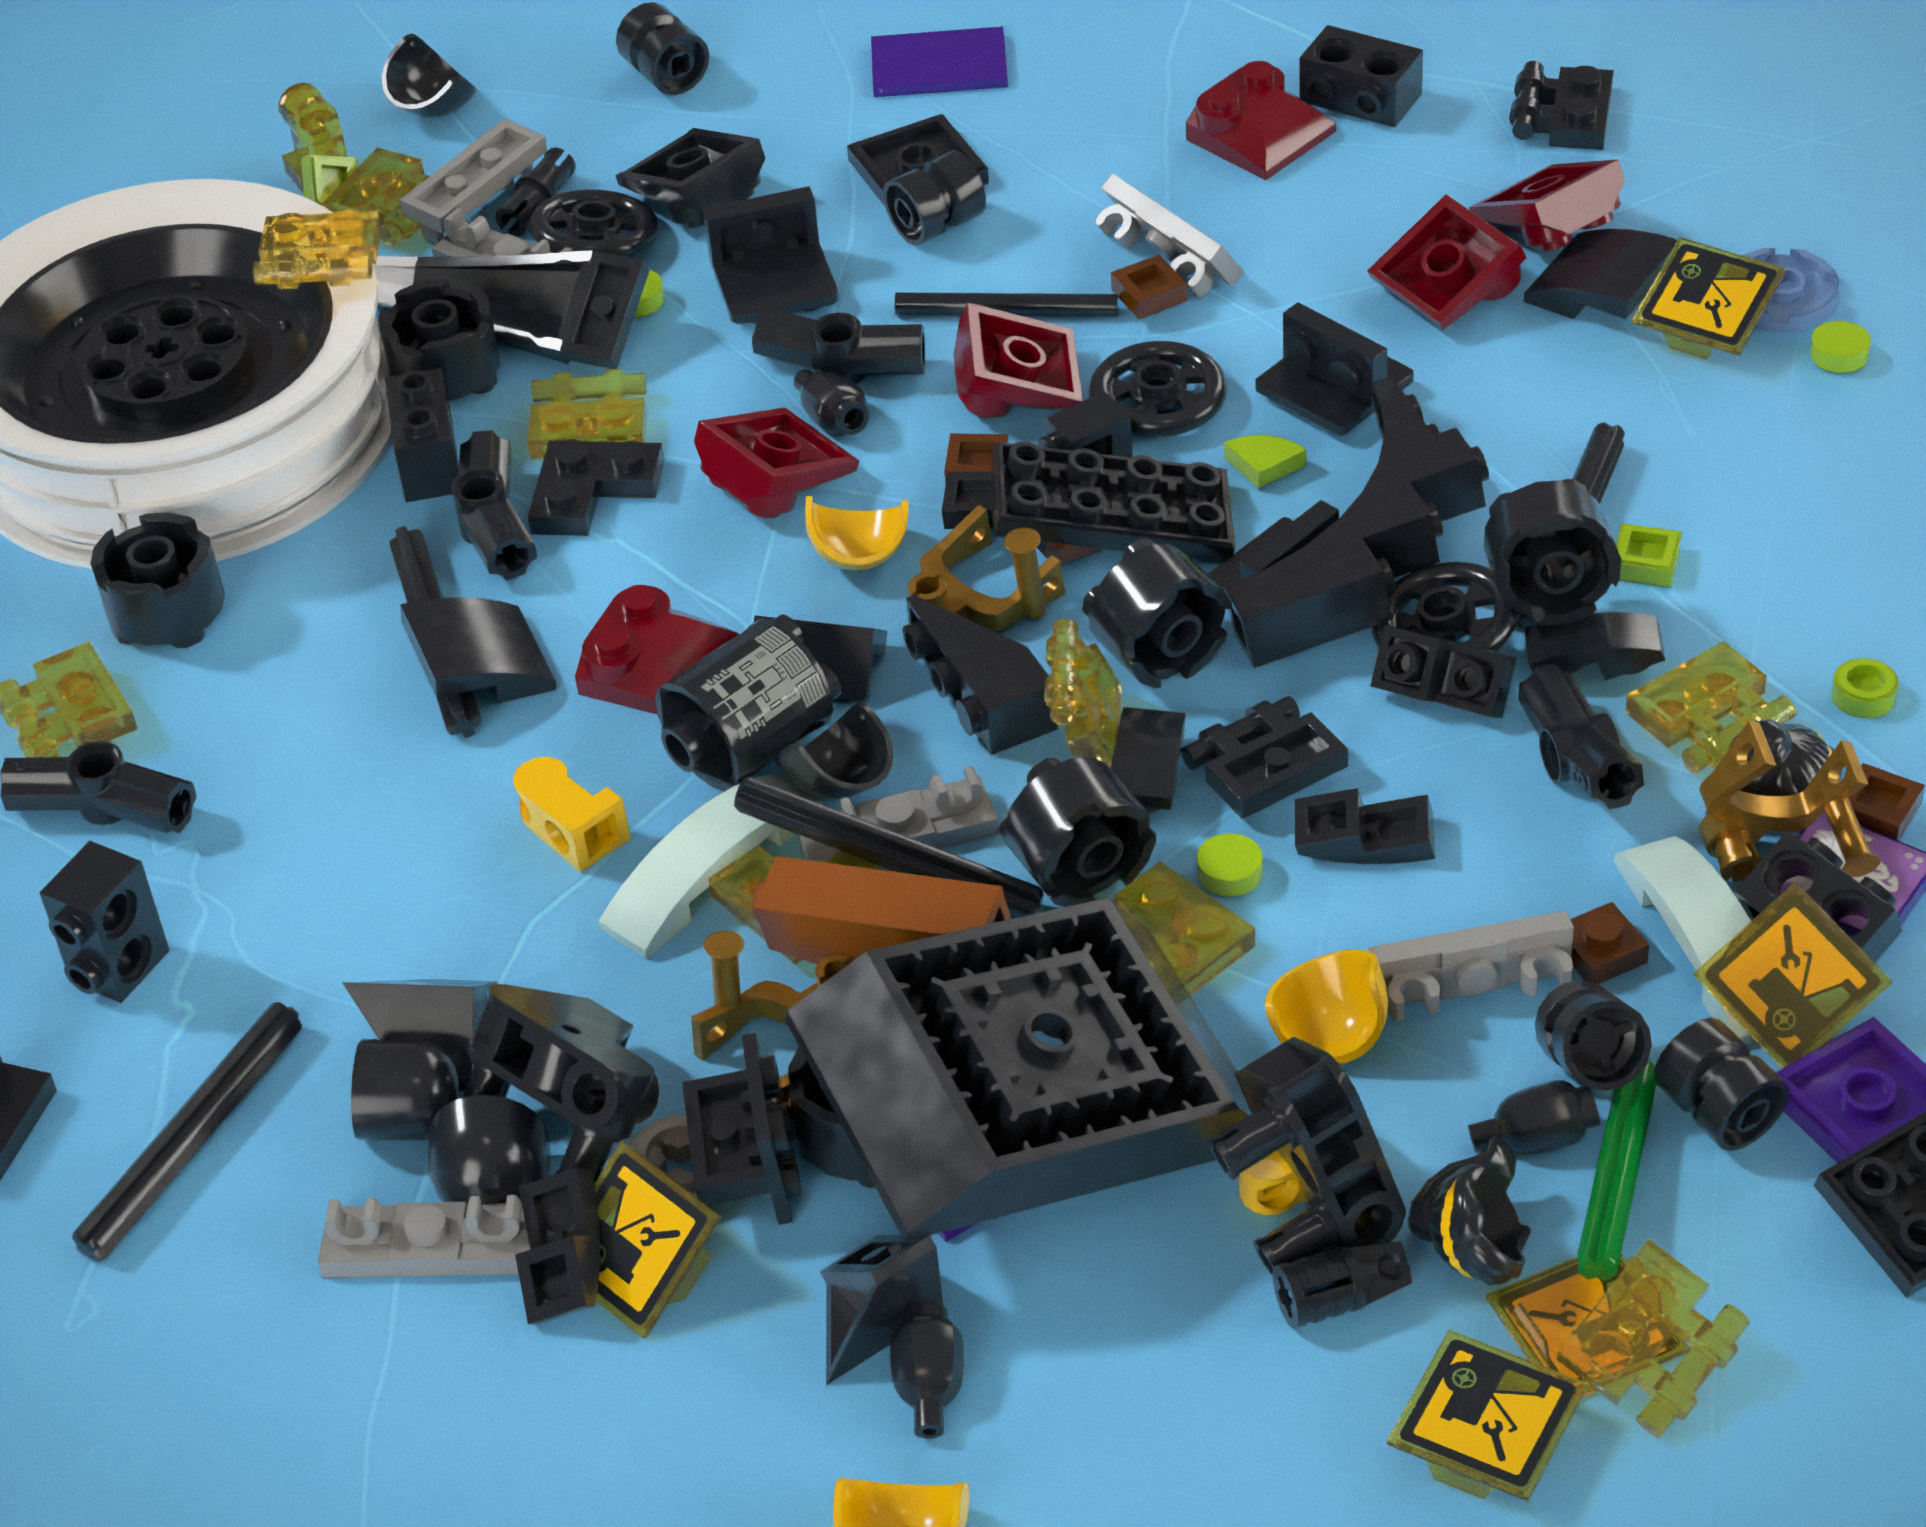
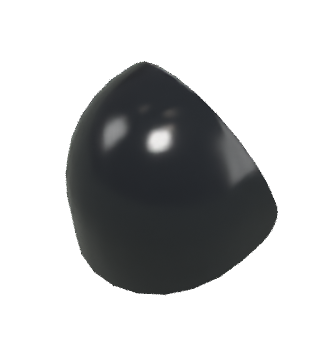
M413 33L405 35L393 48L384 64L381 76L382 89L390 103L408 112L427 117L444 116L459 110L477 91L474 85L461 76L429 45Z
M860 702L852 706L834 724L806 746L802 747L799 744L793 743L785 747L777 756L775 762L785 778L800 791L816 798L836 800L854 796L879 785L888 776L892 768L894 755L888 731L880 718L869 705Z
M475 1095L452 1101L436 1113L429 1128L428 1163L430 1178L437 1196L442 1202H466L468 1204L471 1196H479L481 1204L506 1203L507 1195H516L521 1201L519 1186L546 1178L549 1175L551 1151L546 1127L533 1110L509 1098L495 1095Z

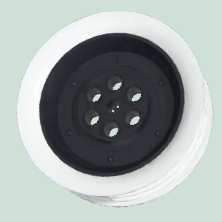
M187 179L147 183L94 195L45 214L0 240V534L23 549L46 559L71 566L92 569L90 561L93 548L107 531L113 528L116 537L127 529L140 526L139 516L171 512L189 516L196 521L198 530L209 536L216 562L273 544L300 531L343 502L372 473L392 441L385 377H390L375 316L378 306V283L373 261L357 233L342 218L326 207L306 197L283 189L235 180Z

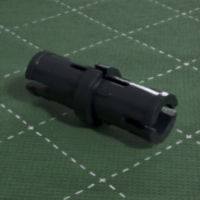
M557 147L550 148L533 171L522 174L515 184L514 194L496 211V223L501 230L514 217L517 221L507 233L518 237L527 231L533 210L544 200L557 195L556 191L575 172V161L570 154H568L560 166H556V161L565 150Z

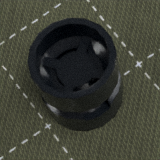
M650 2L633 8L622 19L617 29L616 46L618 53L662 93L668 95L683 94L692 89L703 78L708 68L710 54L707 44L664 5Z
M956 150L949 151L924 163L921 170L915 168L887 181L884 186V203L892 224L908 243L915 246L944 233L945 224L951 227L959 226L981 215L986 208L985 190L977 170L963 153Z
M1583 980L1563 983L1548 993L1538 1008L1535 1020L1538 1044L1547 1057L1588 1088L1604 1091L1621 1088L1637 1078L1648 1063L1652 1042L1650 1029L1644 1018L1638 1011L1599 984Z
M1712 1017L1699 1020L1676 1035L1662 1051L1654 1068L1653 1079L1657 1086L1682 1111L1693 1113L1692 1117L1695 1123L1721 1149L1727 1151L1742 1149L1757 1141L1781 1116L1789 1098V1088L1786 1082L1760 1057L1750 1055L1747 1045L1721 1020Z

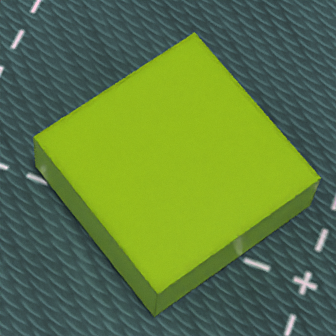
M1621 523L1616 543L1621 556L1620 580L1671 588L1681 548L1682 532Z

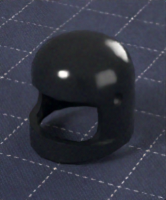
M362 1039L357 1046L354 1057L351 1086V1115L355 1138L358 1140L386 1141L429 1140V1128L433 1117L442 1107L459 1099V1078L452 1057L442 1047L433 1043Z

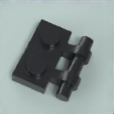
M1527 62L1523 67V71L1517 75L1514 93L1517 99L1512 103L1509 120L1513 126V135L1520 140H1527L1532 137L1534 132L1549 133V146L1603 150L1614 70L1597 69L1592 66L1560 67L1559 78L1554 79L1545 76L1544 66L1540 62Z
M1286 696L1272 704L1264 700L1246 710L1245 717L1225 727L1216 723L1199 732L1198 740L1181 748V756L1186 766L1190 770H1194L1205 765L1206 782L1241 819L1348 767V748L1312 712L1300 717L1298 705L1290 696Z

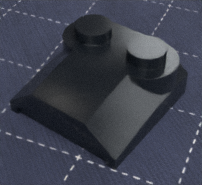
M692 128L685 135L626 171L620 172L615 177L619 186L653 200L666 203L673 222L684 224L687 228H697L705 225L702 208L745 200L754 194V188L761 182L760 170L765 161V155L759 138Z

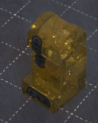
M305 82L294 84L287 88L278 102V111L282 119L290 127L295 150L282 155L285 173L303 194L301 158L307 155L348 157L335 108L323 99L320 91L314 85Z

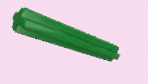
M1649 1059L1637 1078L1613 1091L1577 1253L1579 1261L1577 1270L1586 1279L1597 1277L1600 1280L1608 1281L1617 1274L1657 1086L1653 1079L1655 1064Z

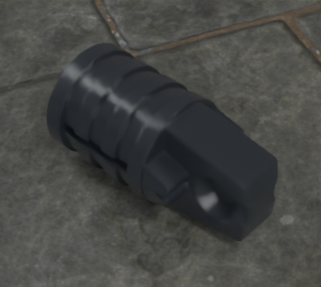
M1400 1241L1349 1248L1343 1245L1333 1248L1329 1252H1319L1313 1254L1312 1257H1302L1295 1259L1292 1263L1285 1262L1275 1265L1273 1268V1285L1276 1298L1286 1322L1292 1329L1306 1326L1310 1322L1324 1321L1327 1317L1334 1318L1344 1315L1347 1311L1361 1310L1366 1305L1412 1284L1410 1267ZM1334 1281L1335 1283L1334 1285L1311 1292H1303L1304 1289Z

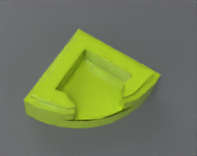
M307 155L301 158L304 197L324 207L337 201L355 178L357 157Z
M1251 435L1225 442L1224 459L1260 489L1305 467L1306 449L1295 442L1281 437Z

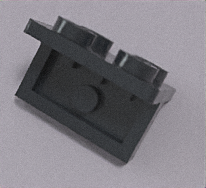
M1297 302L1283 313V359L1255 379V390L1332 433L1343 436L1375 412L1370 383L1392 376L1399 387L1404 390L1413 383L1414 370L1388 357V348Z
M756 1032L742 1035L746 1070L682 1082L695 1191L700 1207L770 1193L778 1224L793 1223L790 1197L802 1195L794 1153L783 1155L784 1151L790 1150V1142L794 1141L788 1104L786 1100L773 1101V1098L783 1096L775 1055L762 1057Z

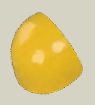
M806 496L805 523L810 543L818 555L840 569L860 571L879 566L893 556L905 537L908 522V500H901L899 506L889 509L855 511L821 506L813 502V496Z
M1360 949L1333 952L1302 963L1281 976L1271 986L1265 998L1266 1015L1277 1038L1284 1043L1292 1037H1297L1326 1051L1339 1064L1360 1058L1369 1051L1379 1039L1388 1014L1386 984L1375 954Z
M838 1478L835 1484L833 1499L834 1527H965L970 1507V1484L967 1482H957L955 1485H908Z

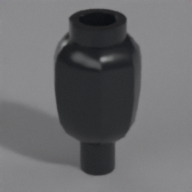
M803 369L795 375L794 386L800 391L801 405L806 414L817 425L830 434L840 437L846 434H857L865 428L869 419V411L866 407L864 392L856 384L832 372L813 373L808 369Z
M1554 1080L1525 1088L1507 1096L1499 1104L1494 1114L1495 1118L1470 1124L1467 1127L1475 1152L1488 1149L1489 1140L1497 1136L1512 1149L1513 1153L1529 1155L1574 1145L1584 1138L1587 1129L1600 1126L1601 1124L1591 1088L1587 1086L1575 1088L1571 1083L1564 1080Z
M921 1302L906 1308L904 1311V1322L892 1334L890 1341V1363L895 1390L900 1398L914 1409V1434L920 1438L932 1439L943 1435V1408L953 1401L962 1386L964 1347L961 1332L948 1319L947 1308L938 1303Z

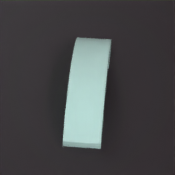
M777 773L754 778L823 804L821 799L800 791ZM738 784L717 795L690 814L647 854L610 901L599 919L600 930L647 960L692 922L689 906L691 901L766 838L782 846L796 833L738 812L734 807V798L740 785Z
M1676 836L1615 853L1614 863L1641 906L1645 907L1654 904L1702 979L1703 991L1701 1001L1712 1018L1721 1020L1745 1044L1763 1040L1706 979V972L1755 929L1742 905L1717 870L1693 846ZM1780 1009L1774 1014L1773 1024L1778 1030L1789 1031L1795 1026L1796 1019L1790 1010ZM1786 1011L1790 1014L1786 1017L1781 1016L1779 1012ZM1776 1015L1780 1017V1023L1778 1025H1776L1775 1023ZM1791 1015L1793 1016L1792 1026L1788 1023V1018ZM1781 1024H1787L1790 1028L1781 1029L1779 1028V1026Z

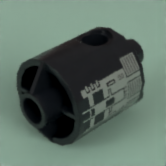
M781 614L773 620L762 618L754 622L740 635L709 652L658 687L655 702L658 718L661 722V740L669 757L683 771L693 772L711 787L726 791L741 784L745 777H751L769 765L785 747L830 722L834 711L833 700L839 697L842 692L840 682L828 666L817 663L810 650L803 644L802 632L793 619Z

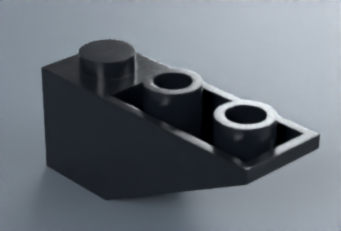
M916 595L906 598L909 624L904 625L902 631L910 655L914 660L923 659L929 668L930 677L937 693L942 698L950 697L956 706L957 715L964 731L969 736L976 734L990 755L1058 730L1056 685L1027 646Z

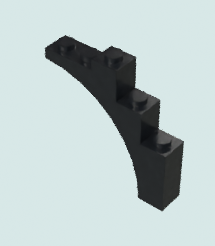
M1392 376L1370 383L1378 429L1383 443L1378 464L1363 492L1335 523L1305 547L1267 569L1224 586L1225 592L1232 601V609H1229L1234 635L1253 668L1393 620L1388 594L1396 592L1394 578L1439 563L1436 537L1443 535L1442 521L1486 506L1482 482L1489 480V471L1481 449L1478 446L1470 448L1457 428L1439 433L1434 423L1426 425L1420 405L1414 394L1405 395Z

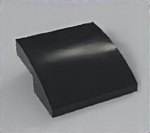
M1599 229L1577 233L1572 242L1559 253L1524 292L1523 302L1574 319L1585 306L1626 319L1664 276L1679 250L1680 240L1660 234L1630 229Z
M468 597L436 598L400 604L402 625L437 699L490 687L498 704L556 690V680L519 606L502 601Z

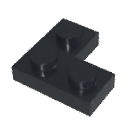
M549 441L528 513L531 535L588 536L598 497L656 498L665 462L662 443L635 441Z

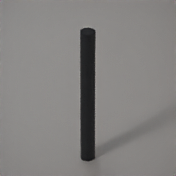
M896 292L894 301L896 315H962L966 304L971 303L1020 316H1118V294Z

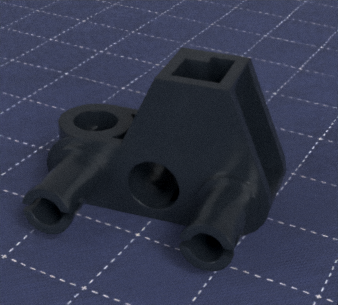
M507 984L490 985L485 997L487 1004L475 1037L470 1038L465 1050L470 1057V1061L474 1064V1068L463 1097L495 1095L506 1098L510 1086L513 1085L569 1120L572 1127H574V1131L560 1168L555 1174L575 1167L592 1169L595 1190L597 1192V1184L613 1143L630 1138L635 1124H641L650 1118L658 1103L659 1085L654 1068L644 1059L625 1048L633 1025L589 998Z
M1292 1037L1234 1073L1252 1114L1219 1135H1213L1207 1139L1215 1159L1222 1170L1228 1174L1229 1178L1234 1180L1243 1171L1278 1151L1297 1176L1307 1199L1304 1202L1305 1211L1264 1237H1259L1253 1241L1255 1250L1269 1273L1273 1274L1275 1265L1285 1262L1292 1263L1295 1259L1302 1257H1312L1313 1254L1322 1252L1328 1247L1333 1249L1345 1245L1349 1248L1388 1243L1395 1239L1403 1226L1406 1216L1403 1200L1362 1101L1351 1080L1333 1056L1297 1037Z

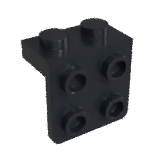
M810 186L702 208L710 264L730 320L733 323H757L758 316L766 307L787 313H796L800 311H814L838 301V289L819 243L815 198Z

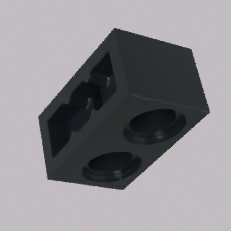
M1327 25L1299 58V98L1310 105L1396 127L1422 94L1423 49Z
M442 368L427 371H409L403 375L385 377L393 446L406 503L453 495L451 485L458 476L459 461Z
M1788 830L1735 890L1738 901L1748 917L1760 924L1789 898V896L1779 893L1782 885L1788 879L1796 876H1805L1812 879L1813 883L1809 890L1799 895V897L1832 931L1835 924L1846 916L1857 915L1867 920L1866 926L1858 934L1849 937L1837 936L1869 969L1902 932L1900 921L1894 908L1897 901L1889 891L1875 880L1866 876L1859 883L1840 869L1843 861L1823 842L1811 837L1805 843Z
M89 840L39 892L49 919V929L56 939L65 965L64 973L67 979L84 993L94 994L96 992L122 1003L170 951L142 861Z

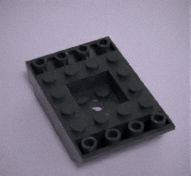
M1110 898L865 951L790 1008L785 1017L788 1027L904 1242L1215 1161L1216 1159L1210 1150L1207 1139L1213 1135H1219L1252 1114L1234 1075L1237 1072L1236 1068L1151 931ZM1042 1031L1049 1037L1060 1039L1064 1045H1046L1039 1041L1033 1032Z

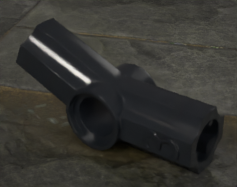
M766 307L757 318L755 332L752 336V347L755 354L814 369L816 373L832 372L852 381L854 384L862 381L865 375H917L925 373V330L922 324L861 325V322L855 316L839 312L827 314L815 320Z
M493 430L472 432L471 438L468 441L460 444L458 476L451 485L461 536L467 543L473 544L489 574H498L503 576L505 580H509L526 573L529 564L537 558V551L534 541L509 501L512 467L510 441L500 438Z
M1556 664L1535 668L1532 674L1519 684L1518 700L1539 735L1541 757L1550 779L1556 784L1573 780L1591 798L1598 799L1608 809L1629 805L1632 796L1644 785L1642 764L1620 746L1618 733L1612 719L1606 713L1594 714L1570 671H1562L1558 669Z
M106 741L89 742L79 746L69 757L5 758L0 772L1 799L6 811L80 810L85 820L98 825L113 824L124 819L165 833L173 831L180 834L191 820L193 804L197 798L193 782L126 762L119 747Z

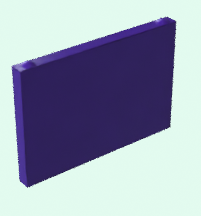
M1003 26L871 36L874 97L1008 87Z

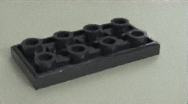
M994 442L991 455L994 536L1005 538L1012 530L1024 527L1036 530L1040 535V542L1126 551L1133 542L1148 538L1155 544L1167 543L1177 547L1191 559L1225 562L1234 555L1235 539L1227 469L1216 468L1203 462L1182 464L1157 461L1144 455L1130 458L1098 454L1093 450L1084 448L1071 451L1039 447L1031 442H1017L1015 444Z
M1926 1112L1821 1172L1814 1184L1817 1191L1906 1298L1926 1287Z

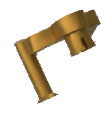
M980 505L966 516L935 547L921 557V573L915 575L908 584L910 596L916 595L997 632L1006 630L1023 617L1029 619L1042 618L1046 613L1045 605L1065 595L1060 560L1051 555L1039 567L1036 547L1040 543V535L1036 530L1024 527L1012 530L1004 539L1005 547L1012 552L1018 587L1009 597H989L971 589L953 576L947 569L948 567L993 544L988 513Z
M1749 721L1715 770L1699 787L1700 794L1708 811V814L1699 824V832L1709 855L1717 858L1720 865V873L1724 880L1728 881L1731 878L1732 882L1744 881L1762 860L1755 844L1768 831L1786 832L1788 830L1794 832L1803 830L1814 823L1824 812L1845 860L1842 870L1851 877L1864 876L1874 871L1880 865L1881 858L1879 855L1871 853L1848 798L1868 785L1852 743L1841 740L1804 791L1790 796L1754 795L1739 790L1775 767L1776 762L1760 723ZM1754 747V755L1747 763L1748 753ZM1846 766L1845 777L1841 780L1839 774Z
M728 930L710 934L705 939L704 950L711 956L714 1006L691 1016L694 1055L704 1061L753 1018L766 1017L787 1025L785 1021L787 1011L850 964L851 957L836 954L829 955L820 960L815 969L817 982L801 993L785 984L768 980L758 982L741 993L738 954L743 950L744 939L739 934ZM787 1073L780 1077L783 1096L774 1098V1102L786 1100L790 1118L792 1119L790 1085Z

